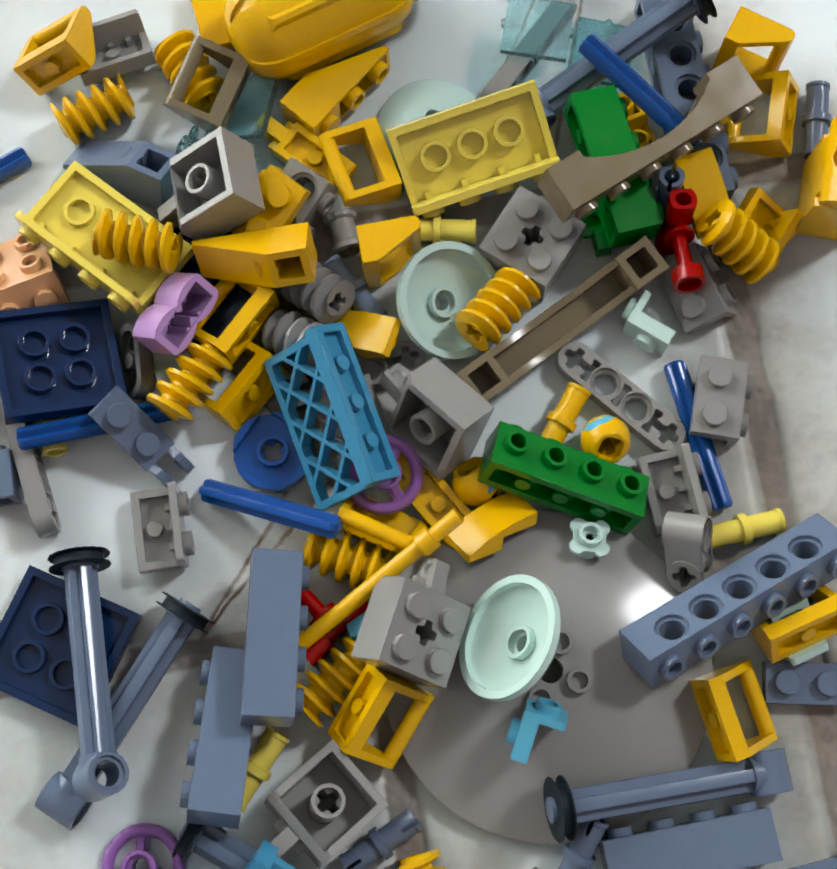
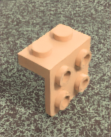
M19 234L14 239L0 244V311L70 303L69 296L54 268L52 258L47 254L49 248L41 242L34 246Z

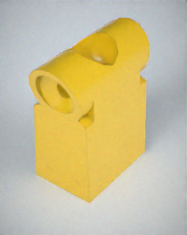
M837 116L831 121L829 134L823 135L804 162L797 208L803 213V216L797 225L796 233L837 240Z

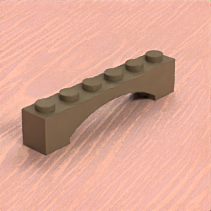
M737 55L707 72L693 88L696 99L686 118L672 131L658 140L639 149L612 156L583 157L578 150L546 169L537 185L561 221L565 223L575 216L579 221L588 217L599 208L597 202L607 196L611 201L617 199L631 188L629 184L631 181L638 177L642 181L648 180L663 168L662 162L669 158L673 162H677L694 149L693 143L700 139L707 143L725 130L723 125L732 120L736 125L754 113L755 109L752 105L763 93Z
M644 236L558 302L495 347L482 354L456 373V375L486 401H490L565 344L569 343L656 279L669 266L647 236Z

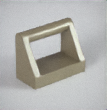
M195 35L163 105L208 133H211L220 126L226 129L251 74L249 63L241 54ZM204 53L229 68L209 114L182 102Z

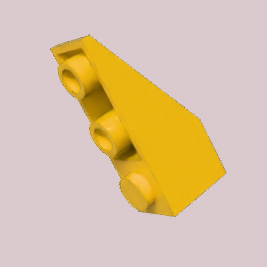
M384 45L305 74L280 100L283 118L293 124L297 121L316 136L338 128L341 118L349 110L354 111L361 105L366 92L374 83L376 85L380 84L387 77L390 71L389 48Z
M309 222L194 240L191 243L202 277L271 288L315 282L318 255Z

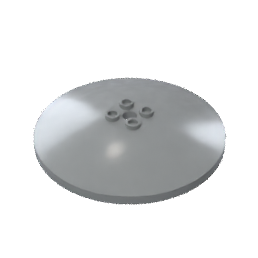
M538 510L536 525L504 537L502 550L471 563H468L452 546L448 548L446 544L430 558L438 559L450 565L445 586L447 589L446 596L471 607V610L487 589L508 576L518 574L529 575L549 586L557 599L561 617L560 638L553 658L561 667L562 674L560 679L554 683H547L540 679L533 687L519 697L502 702L490 701L475 694L465 683L460 669L458 649L446 689L418 685L433 694L435 698L403 751L407 763L421 783L453 813L489 833L533 844L559 845L571 843L566 836L562 843H558L548 825L543 798V787L547 777L553 778L555 782L556 777L562 775L571 789L688 769L698 753L706 733V728L689 680L713 672L711 656L686 669L676 679L669 680L653 689L623 659L619 630L683 592L677 591L669 584L666 577V563L662 558L629 533L623 535L610 530L606 537V543L609 545L610 550L608 555L603 558L585 559L573 554L569 550V543L573 536L569 526L571 521L577 517L561 511ZM591 535L586 536L587 539L593 540ZM398 692L394 693L386 707L393 733L397 730L414 700ZM544 697L560 703L562 709L568 711V723L565 731H559L539 724L527 764L510 759L513 744L505 742L512 718L521 719L527 698L537 701V698ZM648 812L608 818L606 820L610 824L606 830L628 826Z

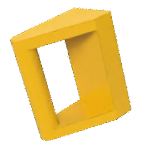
M81 6L28 38L13 70L39 96L92 68L96 54L90 10L86 6Z
M741 6L724 37L712 69L737 55L749 74L779 71L794 40L795 32L791 28ZM773 46L768 59L742 48Z
M789 70L750 74L762 93L771 94L766 134L740 136L742 122L735 125L731 120L726 123L725 133L729 141V150L776 158L791 157L800 88Z
M376 116L326 131L318 136L344 206L386 204L401 199L402 180ZM363 145L378 183L354 190L338 146Z
M416 216L356 226L364 280L368 284L367 290L384 286L400 273L407 261L421 249V223Z
M219 280L214 286L219 291L216 304L210 314L197 323L193 338L197 340L196 336L200 337L214 346L233 365L265 325L269 317L280 306L275 291L270 287ZM238 284L252 294L249 300L218 338L202 330L203 325L235 285Z
M250 342L244 350L245 353L252 357L251 360L216 402L205 396L204 393L200 392L198 394L204 404L203 408L236 432L239 431L246 421L255 417L274 394L273 386L264 362L273 357V355L253 342ZM280 365L283 375L285 376L289 374L285 370V368L282 365ZM219 367L217 371L221 374L225 368ZM209 380L207 383L211 386L214 381Z
M350 498L340 507L337 514L341 517V523L343 524L341 532L346 533L350 531L353 537L360 540L362 537L367 538V543L373 546L379 543L382 545V550L389 553L393 550L392 554L397 555L413 542L412 537L425 526L428 528V523L401 511L389 515L369 513L358 507Z
M824 585L811 595L816 604L770 625L767 622H763L750 630L772 664L837 634V594Z
M750 659L738 661L689 680L717 761H742L778 739ZM736 676H739L759 735L745 740L725 684V682Z
M366 664L327 733L345 754L392 770L435 696L414 683ZM398 692L414 700L383 752L367 743V740L394 693Z

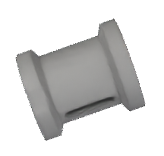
M350 208L339 209L327 214L323 218L324 226L329 228L334 244L331 248L332 255L338 254L341 258H348L359 254L355 224L357 214L355 210Z

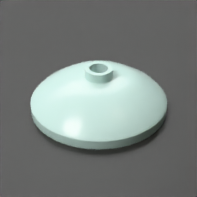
M424 79L401 87L389 97L383 105L377 121L400 176L401 174L386 130L477 99L471 92L447 80Z
M441 241L430 244L417 251L407 261L397 284V311L405 332L421 350L434 357L446 360L467 358L481 351L473 347L461 336L455 324V317L460 310L465 309V306L471 299L475 298L477 292L485 288L486 283L494 278L496 272L490 262L476 249L455 241ZM435 298H438L441 303L440 310L435 306Z
M512 575L493 584L475 603L469 614L460 642L459 664L465 683L478 696L495 702L512 700L533 687L549 668L558 647L561 630L559 605L549 586L529 575Z

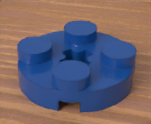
M272 412V414H266L261 417L258 415L250 418L242 425L235 436L233 452L237 470L247 484L263 492L282 494L298 485L306 477L282 412ZM277 443L281 444L280 452L283 455L280 460L274 459L271 462L266 461L267 454L263 451L266 445L274 447ZM310 443V448L313 453V445L312 443Z

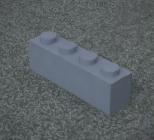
M265 548L252 549L240 725L292 727L295 714L302 715L304 688H296L297 672H304L306 664V647L299 646V631L307 630L308 606L301 605V590L308 591L310 566L303 565V551Z
M213 646L211 661L203 660L199 685L207 686L205 700H196L193 724L201 725L199 739H190L186 765L194 766L192 781L183 780L179 807L187 808L186 823L239 829L253 725H240L245 653L243 649Z
M756 801L730 805L732 813L719 816L715 815L714 809L689 813L690 822L675 825L673 817L649 821V830L633 833L631 825L606 830L608 838L601 839L599 843L603 869H743L782 861L783 858L771 808H757Z

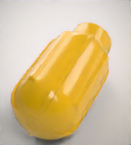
M226 0L224 21L235 51L241 54L249 63L250 71L261 78L279 81L287 78L289 80H297L307 73L321 69L398 33L402 28V23L410 14L413 2L418 0Z

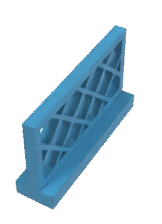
M343 322L314 325L304 332L305 337L264 362L319 510H327L380 483L391 481L401 476ZM309 347L315 360L316 368L306 363ZM285 362L293 366L290 383L285 380L280 367ZM304 373L313 377L310 395L300 389ZM323 385L330 400V406L320 401ZM298 399L308 404L304 420L299 418L296 410ZM318 411L328 416L324 432L314 427ZM337 424H339L345 444L334 439ZM312 437L322 442L318 458L313 455L310 448ZM332 449L342 454L338 470L328 464ZM352 462L360 480L359 483L349 477ZM326 475L336 480L331 497L328 496L324 485Z

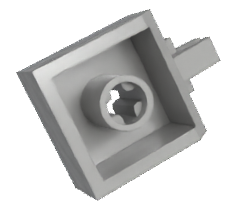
M220 126L172 157L169 168L174 195L157 209L160 223L164 225L166 222H172L174 230L180 228L181 234L194 240L223 236L263 212L265 206L252 144Z
M519 185L479 245L478 252L490 262L496 273L501 268L510 267L527 275L540 290L541 297L539 301L543 302L577 250L583 238L586 223L581 220L579 221L575 217L563 223L545 196L541 195L539 197ZM533 242V243L531 244V246H528V245L525 244V243Z
M433 357L412 372L400 363H397L383 373L379 382L397 403L388 424L389 434L400 437L408 442L419 455L422 466L439 481L453 472L462 462L470 459L495 407L436 357Z
M425 558L422 560L417 574L413 575L411 579L402 576H383L373 588L351 657L416 685L446 689L471 607L446 596L447 589L445 586L450 565L435 558Z
M333 739L276 788L264 802L278 819L272 827L279 835L270 842L279 848L276 856L280 858L290 848L297 856L305 851L319 869L389 806L388 802ZM318 795L322 799H326L329 796L334 799L335 802L331 807L334 812L333 814L329 810L321 812L317 808L320 802L317 797Z

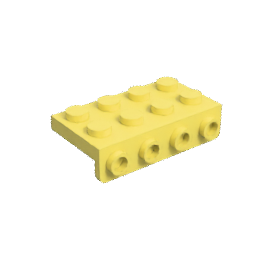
M535 80L518 84L386 130L414 216L423 215L424 219L444 213L445 206L459 202L460 206L476 203L482 199L481 194L495 190L496 194L512 191L518 187L517 182L532 177L533 181H539L546 169L560 161Z
M74 161L27 215L20 210L14 215V218L21 226L18 232L32 245L37 246L41 242L50 250L47 254L63 268L70 264L79 271L77 277L93 290L101 287L109 293L107 299L120 311L126 313L130 309L140 316L154 302L158 288L171 274L164 273L161 267L157 270H150L146 264L142 267L133 266L130 261L119 263L115 257L112 260H106L100 254L95 256L93 254L92 241L96 224L105 208L112 209L113 221H116L120 212H127L129 225L132 224L136 215L142 216L143 228H147L149 221L153 217L77 161ZM158 221V231L162 232L164 225ZM183 240L178 265L173 273L179 272L194 255L192 245Z

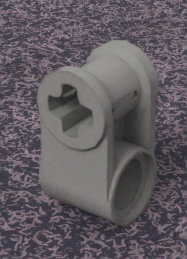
M668 511L664 517L662 544L665 549L666 577L669 584L679 592H685L704 580V573L713 564V522L711 516Z

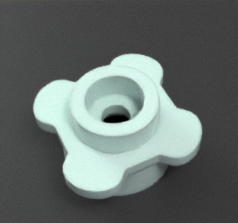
M575 518L571 521L569 528L573 532V536L569 543V550L573 554L585 559L603 558L608 555L610 550L609 545L606 543V537L610 532L608 523L603 520H599L596 523L586 522L582 518ZM591 535L593 540L587 539L586 536Z

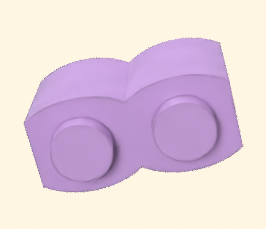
M179 272L171 274L158 288L154 304L146 308L138 317L132 336L153 353L173 356L180 354L192 341L197 323L205 319L214 308L219 291L200 274Z

